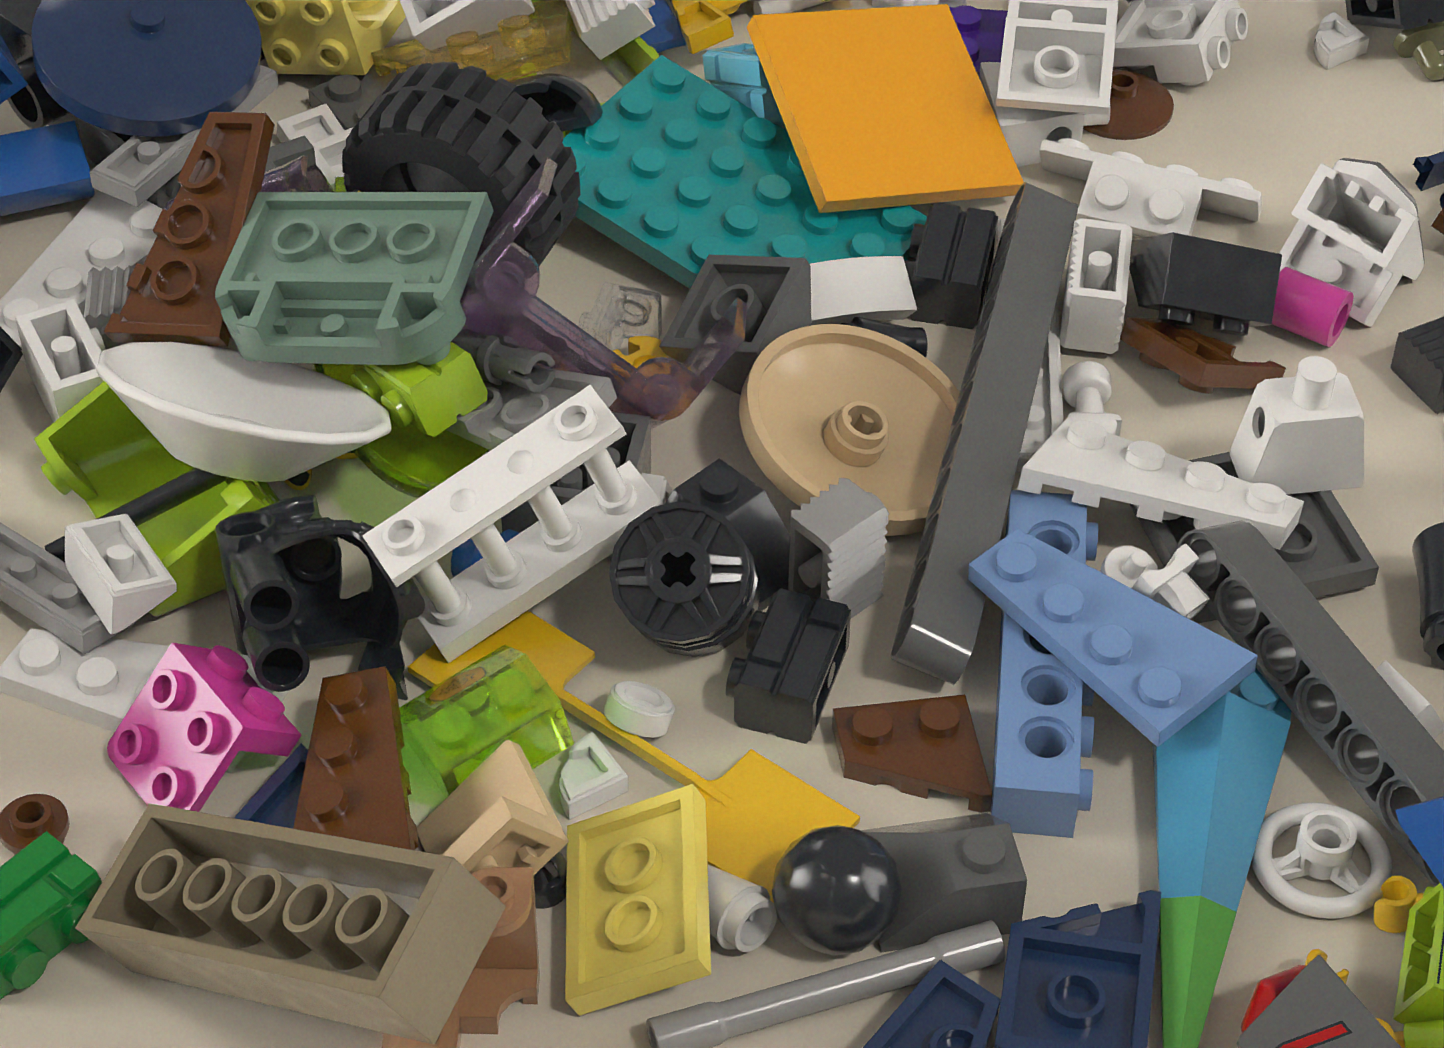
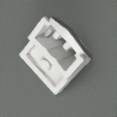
M1342 158L1335 163L1333 168L1321 163L1291 213L1299 218L1279 252V254H1282L1280 271L1284 267H1289L1352 292L1354 297L1349 316L1364 325L1372 327L1402 275L1417 280L1424 268L1425 259L1417 204L1408 190L1379 162Z

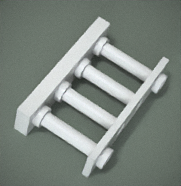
M591 385L362 535L396 587L413 576L417 579L427 594L423 597L425 609L418 618L448 663L611 555L614 545L631 521L651 507L663 505L630 460L616 468L606 448L625 436L626 432ZM584 463L594 484L561 505L550 485ZM528 501L539 521L505 543L494 522ZM471 538L483 558L449 580L437 560Z

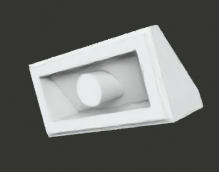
M128 514L65 526V566L110 634L124 630L176 592L177 583Z

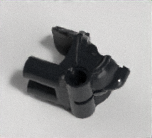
M315 495L287 498L256 511L229 516L221 520L215 529L237 649L241 654L247 655L250 658L258 681L262 686L271 691H289L299 686L305 680L310 668V661L306 652L308 650L358 642H377L386 648L396 649L401 641L402 632L407 621L419 617L425 609L424 599L413 578L411 577L396 587L362 535L374 527L363 521L356 523L352 520L322 518ZM338 538L359 547L367 556L371 569L370 588L347 599L340 598L342 588V551Z

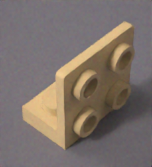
M505 740L417 827V835L426 853L454 857L470 873L491 867L533 868L534 876L569 842L521 746L510 740Z

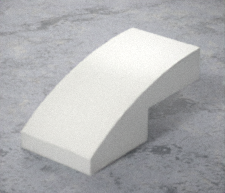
M327 104L277 121V137L281 143L305 135L313 145L319 186L328 192L345 187V173L342 172V151L346 146V138L353 127L344 130Z
M903 256L857 257L810 264L812 325L851 323L854 317L904 320L917 311Z

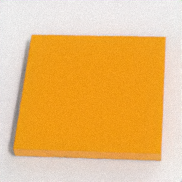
M948 4L752 16L747 25V30L819 213L1015 196L1024 183Z

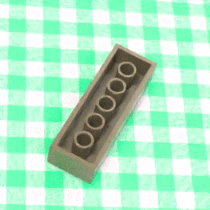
M149 803L77 924L76 929L133 973L434 1045L506 906L454 857Z

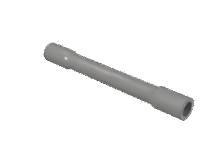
M989 920L933 936L927 942L746 995L721 1002H704L652 1017L646 1020L651 1048H711L718 1046L725 1040L920 983L939 960L947 963L962 974L1002 963L1005 960L1003 939L994 921Z

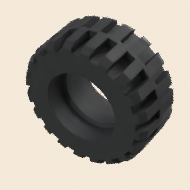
M437 62L433 65L425 63L409 67L406 72L398 73L387 84L346 138V146L342 151V172L345 173L344 186L346 192H354L355 189L360 192H487L494 211L464 291L476 287L478 292H493L523 283L542 264L574 218L579 207L578 198L581 195L579 172H575L577 165L571 147H564L562 143L563 132L555 121L548 122L541 114L543 108L531 97L528 100L524 99L514 91L516 86L503 78L496 81L486 76V70L474 66L459 69L457 62Z

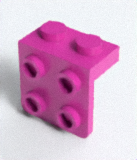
M172 642L109 740L107 746L109 758L147 806L149 803L199 812L239 751L288 757L301 738V733L283 714L285 711L283 703L276 696L262 689L247 672L249 669L248 663L235 651L220 645L208 649Z

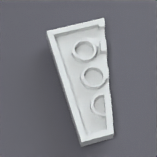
M98 191L0 299V327L22 348L15 316L74 298L84 317L88 272L93 267L101 271L104 267L113 270L118 266L125 270L129 265L135 268L136 263L143 265L157 237L152 230L161 214L162 208L147 200L136 207ZM23 354L22 357H21V359H20V361H22V362L25 363L24 354Z
M1068 418L1022 467L1018 490L1039 495L1043 484L1074 491L1072 502L1096 508L1099 506L1100 498L1133 504L1137 509L1136 517L1161 523L1162 520H1173L1186 516L1194 518L1193 525L1195 529L1245 521L1256 527L1270 545L1279 550L1298 524L1304 501L1286 495L1281 488L1275 485L1251 483L1226 474L1221 467L1203 461L1191 462L1166 453L1161 446L1155 443L1131 441L1106 432L1103 426L1088 420L1074 421Z
M30 629L0 666V692L115 732L169 646L109 639L84 654L47 630ZM240 655L248 663L249 669L247 672L257 684L282 702L289 691L276 692L262 686L255 675L250 658L247 655ZM239 751L226 772L232 773L247 751Z

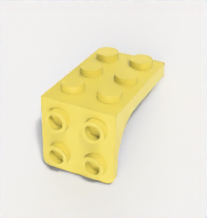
M245 0L257 19L261 33V47L268 67L277 71V74L366 75L406 18L400 0Z

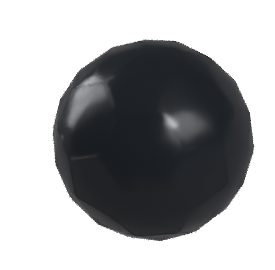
M835 825L812 829L789 845L775 869L772 897L777 918L796 941L809 949L835 956L860 952L882 938L898 913L902 889L896 862L879 840L858 829Z

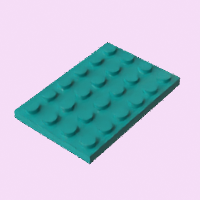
M663 55L659 56L601 106L603 114L594 125L573 129L563 138L562 142L564 147H571L577 165L575 172H579L581 195L578 198L579 207L575 216L689 289L709 254L806 258L809 264L837 259L874 256H903L904 261L909 260L914 224L925 225L927 220L926 215L909 205L819 213L788 132L765 118L757 117L752 109Z

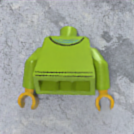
M1392 876L1382 884L1381 891L1383 896L1374 903V923L1379 929L1389 933L1406 931L1393 1020L1404 1024L1403 1031L1394 1032L1387 1022L1380 1018L1376 1019L1401 1048H1444V888L1439 883L1437 886L1426 887L1424 893H1417V888L1411 880L1403 876Z

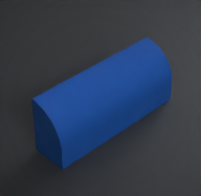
M74 120L0 135V217L92 198L95 195L91 183L90 168Z

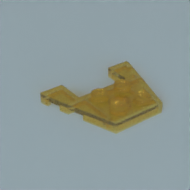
M540 0L532 3L535 12L530 15H517L503 19L497 24L498 30L478 36L477 31L460 32L449 36L445 40L447 46L434 50L425 48L419 41L413 39L371 52L376 73L381 76H387L391 74L390 71L395 69L397 74L403 73L409 67L425 63L433 65L437 62H457L459 69L474 66L486 70V76L496 81L500 78L510 81L570 62L572 44L570 32L573 31L572 17L565 0Z

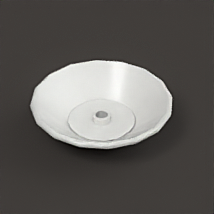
M132 342L102 351L96 368L98 375L170 454L194 468L220 476L260 482L285 481L381 438L391 431L389 411L365 392L328 375L290 363L247 361L242 358L239 351L177 342Z

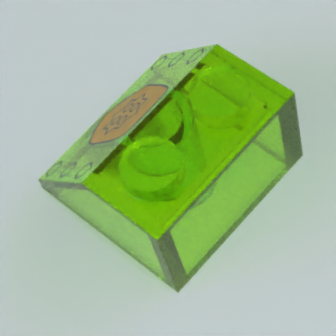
M506 644L399 707L403 737L445 798L505 740L513 741L521 746L532 769L575 744L561 701L529 657L525 653Z

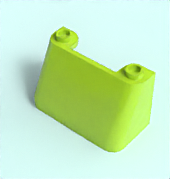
M105 381L34 438L47 460L41 466V470L47 479L63 495H67L72 490L86 501L96 519L194 469V467L176 459L170 454ZM228 477V480L137 526L177 583L176 592L150 610V614L158 617L226 589L215 532L216 525L229 516L256 511L279 502L280 499L268 482Z

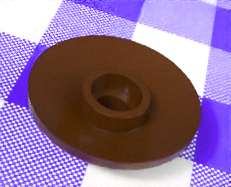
M1113 69L1109 123L1083 126V129L1094 135L1116 140H1134L1154 135L1164 129L1172 118L1174 110L1172 96L1161 83L1147 75L1129 70Z

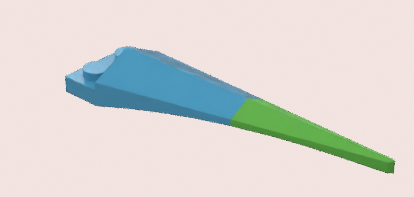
M1257 668L1159 747L1152 743L1158 891L1161 892L1159 927L1162 1048H1198L1285 748L1291 724V710Z

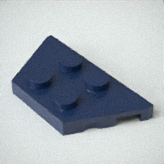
M1149 890L1138 893L1136 904L1101 912L1098 904L1095 903L1070 909L1065 915L1060 917L1040 916L1011 923L994 1048H1147L1161 892Z

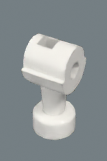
M1093 361L1079 362L1070 366L1062 378L1064 398L1070 406L1075 408V412L1069 413L1068 419L1092 421L1103 426L1106 432L1120 436L1122 423L1120 416L1114 413H1105L1103 405L1110 399L1112 394L1109 370L1104 365Z

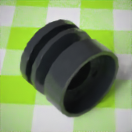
M677 501L651 507L627 525L614 545L609 569L614 601L628 621L646 639L668 653L697 657L722 651L743 636L749 627L754 612L758 610L762 584L757 561L731 522L706 505ZM677 563L686 569L691 567L690 570L696 579L688 587L680 582L674 583L675 580L669 571Z

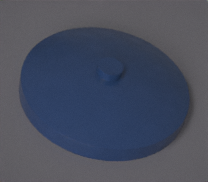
M42 0L33 19L31 31L32 58L38 78L46 91L58 104L74 116L89 124L116 133L159 137L178 135L201 129L209 112L234 111L253 89L260 70L261 33L257 19L245 0Z

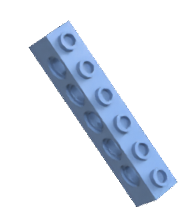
M1011 490L1005 537L1018 528L1086 564V560H1096L1098 523L1087 522V505L1072 502V494L1041 492L1039 495L1022 490ZM1001 609L991 815L1008 822L1012 833L1073 838L1077 810L1090 811L1092 801L1093 770L1080 768L1081 757L1091 758L1094 717L1082 716V705L1092 706L1094 690Z

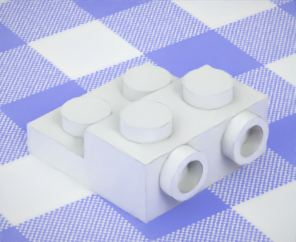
M1133 0L1116 25L1113 67L1126 66L1128 69L1138 70L1154 65L1159 83L1180 82L1182 85L1192 86L1209 81L1216 69H1225L1228 66L1230 46L1233 41L1246 38L1248 32L1246 11L1240 8L1238 0Z

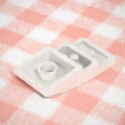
M1009 0L996 106L1109 115L1118 0Z

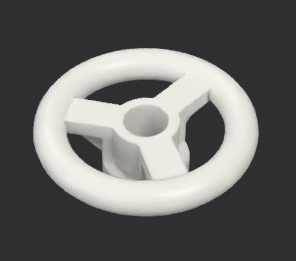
M1326 803L1294 804L1271 814L1262 823L1252 858V866L1257 879L1274 899L1298 913L1317 918H1344L1366 911L1374 906L1377 900L1382 898L1381 886L1388 878L1392 877L1391 854L1379 832L1369 822L1354 812ZM1300 825L1295 850L1287 856L1272 859V848L1277 837L1285 830ZM1357 840L1365 848L1370 858L1371 872L1369 877L1360 872L1352 860ZM1306 875L1320 880L1330 879L1350 894L1341 897L1315 896L1295 888L1287 880Z

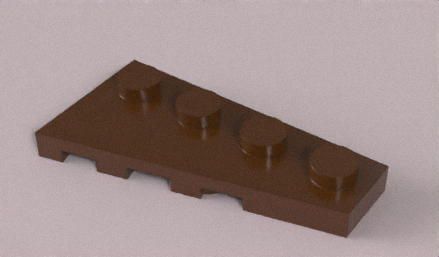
M209 112L177 178L181 184L179 192L169 210L162 209L152 230L157 235L144 264L136 263L126 284L130 294L120 314L112 313L104 330V333L113 342H177L212 347H228L231 334L215 299V291L257 193L261 192L275 126L267 113Z
M386 666L322 678L293 829L409 850L419 848L417 828L411 818L408 795L412 794L409 773L403 765L401 752L405 744L397 688Z

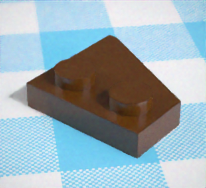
M1126 317L1120 335V340L1140 351L1139 359L1142 362L1156 368L1172 370L1180 375L1178 379L1179 384L1199 393L1211 394L1214 387L1255 389L1257 384L1265 379L1283 378L1286 369L1284 366L1270 360L1267 362L1239 361L1233 357L1236 346L1205 336L1186 326L1162 322L1158 319Z
M965 694L833 708L832 729L844 778L874 786L880 784L890 785L897 788L901 793L924 799L928 798L930 789L968 798V810L979 813L991 812L993 794Z

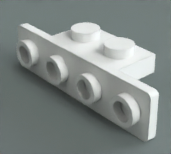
M1067 138L1059 139L1058 143L1042 140L1039 150L1044 170L1087 181L1078 207L1077 219L1084 218L1126 223L1133 229L1132 235L1146 238L1172 232L1191 236L1199 208L1251 221H1258L1262 211V193L1254 190L1252 185L1240 179L1223 178L1221 181L1199 177L1197 172L1182 165L1171 164L1167 165L1166 168L1145 164L1140 157L1131 153L1116 151L1112 155L1091 151L1084 143Z

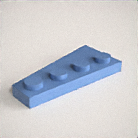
M1018 528L969 563L968 580L1157 747L1255 671L1257 654Z

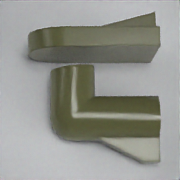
M1444 21L1427 23L1424 26L1402 30L1393 41V46L1398 55L1403 58L1414 57L1428 79H1444V55L1439 53V51L1444 50Z

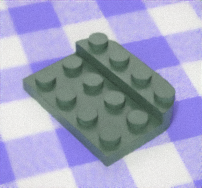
M258 192L216 286L215 299L240 355L247 361L399 365L417 361L424 365L435 364L448 355L450 342L457 336L466 322L467 318L460 299L494 210L487 192Z

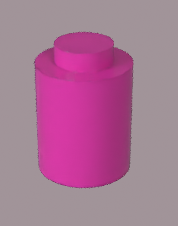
M1284 267L1279 273L1272 325L1326 347H1331L1340 336L1347 322L1353 304V293L1289 267Z

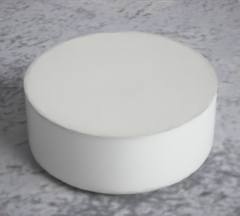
M623 681L614 684L611 687L604 707V715L612 724L628 733L643 737H660L665 735L675 712L672 700L664 692L648 684L636 681Z

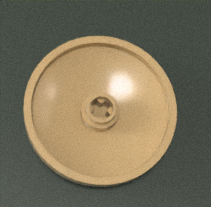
M811 325L781 335L760 353L742 387L739 401L740 425L745 442L757 465L775 487L801 507V503L810 504V497H820V491H829V484L838 485L839 478H848L865 492L876 495L888 510L889 524L885 526L888 533L884 536L907 535L924 530L960 391L930 360L911 347L887 335L850 325Z

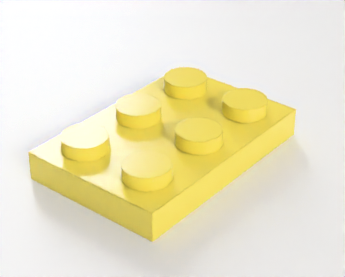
M694 784L567 825V839L569 842L567 843L565 1001L580 1016L711 975L706 801Z

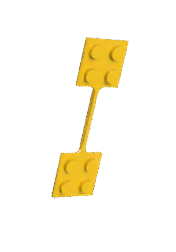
M528 610L450 663L447 662L436 644H433L407 666L410 674L435 690L454 676L477 667H483L486 670V675L449 699L506 736L511 734L539 708L558 706L684 786L694 784L706 801L708 864L766 888L770 895V901L773 903L772 885L777 863L793 841L815 828L835 825L855 828L860 823L859 815L752 749L722 777L715 780H705L696 772L639 736L618 728L604 714L564 690L565 685L596 658L595 652Z

